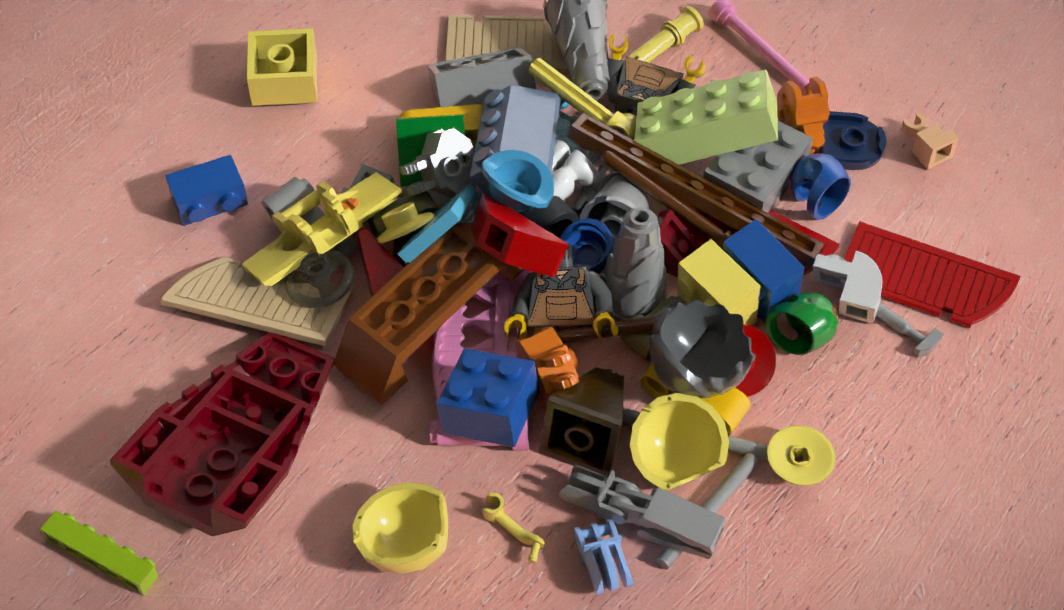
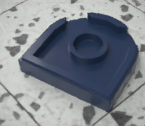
M830 111L828 121L823 125L826 141L824 146L819 148V153L834 156L843 165L845 170L867 169L881 160L886 147V135L881 127L878 128L875 124L868 121L869 117L865 115Z

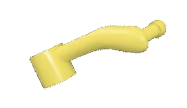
M489 493L486 496L487 503L498 508L494 510L483 508V517L488 522H498L517 540L532 546L527 559L529 563L535 564L538 559L539 549L544 548V540L525 530L504 512V499L500 494Z

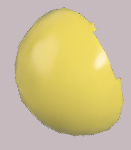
M674 393L658 397L642 408L641 413L633 424L629 445L634 464L644 478L663 490H672L723 466L727 460L729 437L724 420L712 405L697 396Z
M412 482L389 486L372 495L358 510L352 525L353 542L364 559L381 571L410 574L427 569L441 558L447 546L448 513L444 494L428 484Z

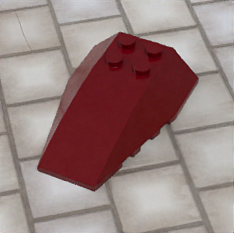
M269 332L236 354L234 362L228 366L220 365L211 371V377L199 386L192 384L182 391L180 399L172 404L166 402L157 408L110 459V464L147 506L212 537L245 529L289 474L334 365L335 358L286 336Z

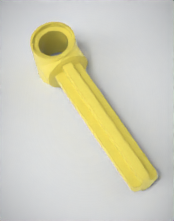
M536 58L532 62L528 72L544 86L557 93L561 99L581 114L584 113L619 133L622 130L627 137L634 140L635 115L630 113L622 114L619 111L613 114L541 58Z

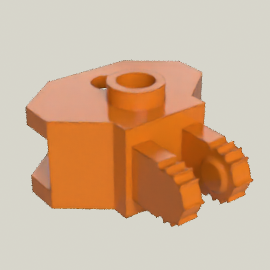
M817 76L809 79V83L802 88V94L800 87L793 81L785 82L777 93V115L779 121L814 138L810 154L817 153L818 149L824 146L826 137H824L823 125L828 121L830 115L826 84Z
M545 327L538 334L515 341L517 358L535 361L539 393L536 400L542 409H546L547 401L551 394L561 388L565 389L579 382V376L576 371L579 364L576 355L572 349L567 348V345L562 343L553 327Z

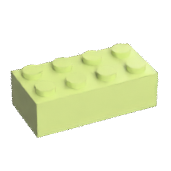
M766 69L757 72L748 71L738 77L726 80H714L707 85L692 89H680L676 93L662 97H650L643 102H639L637 106L634 141L678 165L778 140L777 100Z

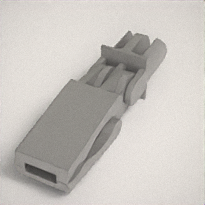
M575 464L565 482V486L562 487L559 493L561 500L595 512L596 521L598 522L601 518H612L614 523L617 524L634 523L640 526L637 533L643 539L710 559L726 525L725 517L658 487L654 488L650 495L644 494L635 484L615 477V471L613 470L608 477Z

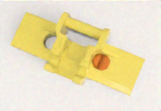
M377 172L345 193L336 195L331 185L322 181L316 185L317 189L284 212L279 213L277 211L271 216L275 225L282 233L276 240L243 262L242 266L265 287L267 285L272 286L307 261H314L363 227L362 224L397 200L398 195L402 193L401 189ZM320 203L323 204L326 213L311 225L301 218L302 215Z

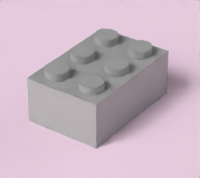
M778 121L777 141L717 155L705 169L703 178L768 213L790 187L791 173L797 162L810 154L814 138Z

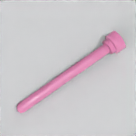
M717 0L711 6L708 13L710 18L719 25H729L788 80L797 84L801 91L809 83L805 76L737 16L735 5L729 0Z

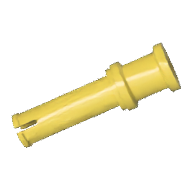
M685 6L680 11V15L673 20L665 21L659 33L633 51L628 57L650 63L671 46L682 45L688 35L692 32H699L703 28L704 23L701 15L693 7Z

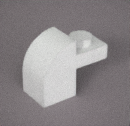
M859 251L855 252L852 263L847 262L838 255L830 254L824 256L817 254L813 265V281L843 289L840 298L839 315L874 324L882 291V275L877 264L869 256Z

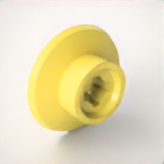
M413 202L398 206L381 217L387 230L379 235L378 243L388 242L404 236L431 221L435 215L431 212L418 214Z
M802 425L785 427L773 435L767 448L768 461L772 469L782 479L792 484L813 485L819 483L830 475L835 465V451L831 442L821 432L811 427ZM800 456L805 459L803 462L795 461V458Z

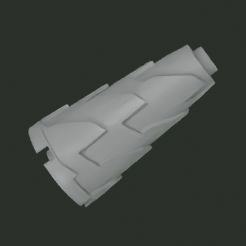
M544 0L545 20L550 25L553 37L568 67L572 82L593 99L601 98L608 89L607 81H610L607 62L609 58L606 21L607 0H548V2Z
M632 208L625 213L619 236L615 239L612 253H609L603 275L600 276L612 294L614 321L629 320L638 314L646 316L667 299L664 249L661 243L657 216L650 209Z

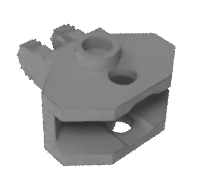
M454 128L445 131L440 129L427 134L422 154L416 156L415 161L399 167L402 175H411L420 170L423 181L406 187L408 195L436 189L447 198H453L469 183L477 189V185L470 178L474 157V148L471 140ZM462 155H465V156L467 157V159H468V164H467V165L465 164Z

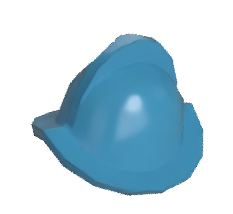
M510 149L496 152L482 162V174L489 181L490 194L495 200L522 216L533 207L547 208L553 198L555 183L549 168L538 157L526 151Z

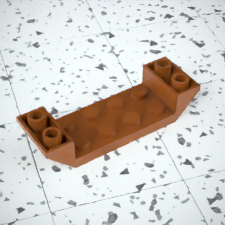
M472 222L456 223L408 263L348 319L334 359V366L381 405L388 401L408 381L401 364L494 275L498 273L509 282H512L524 270L505 264L476 246L471 228Z

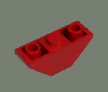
M482 195L471 225L476 246L505 264L555 277L569 244L508 206L498 202L490 195Z

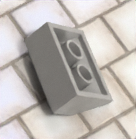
M520 47L427 64L437 107L484 105V99L489 93L497 89L502 90L509 85L536 89L535 78L528 72L532 64L531 55Z

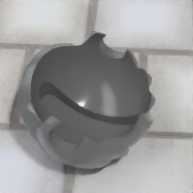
M694 300L685 305L676 301L671 303L666 309H663L654 320L649 342L651 360L660 380L676 393L704 399L723 395L737 387L747 376L756 357L751 352V338L744 334L742 315L730 314L725 306L721 304L707 306L699 300Z

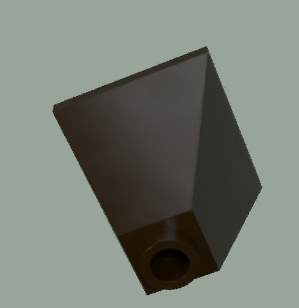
M595 367L579 377V382L565 389L561 388L548 398L539 453L571 465H579L609 477L623 421L624 376L611 369Z

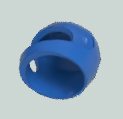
M825 153L810 154L803 157L797 162L791 173L792 193L798 201L807 200V213L815 219L821 220L831 215L842 204L850 190L851 179L843 165L834 156Z
M589 218L578 220L569 225L559 238L568 244H572L573 265L589 264L591 271L600 274L605 269L609 253H612L614 241L610 230L602 222Z

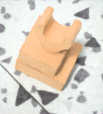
M920 113L916 114L915 125L909 123L906 119L903 120L901 131L906 136L915 139L911 153L927 170L953 158L959 136L951 129L944 132L936 124L928 127L925 117Z

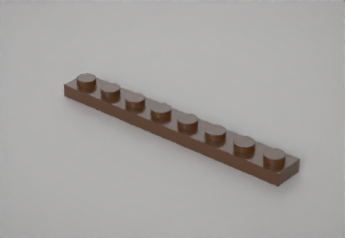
M584 113L569 129L566 137L575 141L581 148L592 150L601 156L605 151L613 152L676 198L694 206L700 213L720 220L733 231L738 232L757 219L809 270L824 245L820 241Z

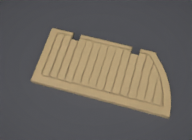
M474 15L448 16L446 61L520 47L531 55L532 62L536 58H541L559 73H569L559 46L553 37L549 23H544V17L483 16V22H474Z
M222 257L182 277L161 299V305L325 346L353 294V289L325 282L322 288L316 287L315 279L291 273L274 285H267L265 287L247 270L241 268L242 261Z

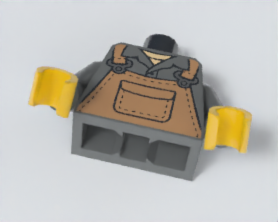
M614 34L609 38L612 58H608L610 81H607L608 89L606 92L609 101L615 104L614 114L619 111L622 114L630 113L637 116L639 102H643L650 97H662L673 94L680 89L695 88L696 84L693 83L695 78H700L705 73L706 68L703 60L700 62L698 69L690 70L694 60L692 55L688 56L684 61V68L687 72L685 79H683L684 73L628 56L622 61V54H625L628 50L627 36H625L624 45L620 48L613 46Z
M572 244L568 245L555 277L536 272L526 276L515 295L511 317L504 324L506 338H509L511 329L520 328V339H526L527 329L525 322L527 320L528 326L593 325L599 339H602L600 332L605 326H611L613 336L618 334V328L613 319L611 291L600 275L590 270L589 264L573 265Z

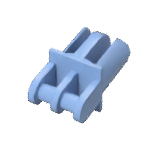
M612 518L606 519V524L597 526L594 522L590 523V528L587 529L574 528L575 540L582 557L581 563L587 566L596 595L604 593L603 580L597 563L599 564L606 587L610 592L619 589L617 570L625 588L634 584L621 549L622 537L618 535ZM603 536H610V538L602 540ZM592 539H593V541H594L593 543H589V544H586V543H585V541L592 540Z

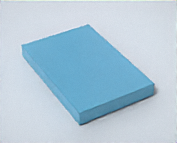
M469 183L434 213L435 217L414 232L398 253L405 263H410L461 219L477 196L476 189Z

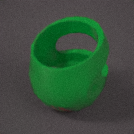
M800 293L790 297L787 302L775 306L766 319L765 328L769 338L778 348L794 355H805L825 346L833 339L838 326V316L836 309L825 296L818 293ZM779 314H786L790 326L798 333L797 339L789 340L779 331L777 326V316Z

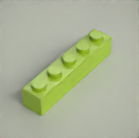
M55 510L40 528L46 541L143 596L159 577L155 568L156 564L147 557L142 559L136 556V553L127 546H118L110 536L103 535L102 537L88 524H79L69 513H64L63 515Z

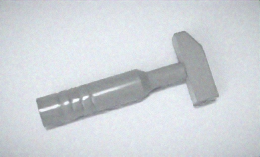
M879 304L876 314L878 319L900 334L908 335L919 343L913 352L915 357L927 356L942 340L944 334L936 328L925 337L913 329L908 321L885 305Z

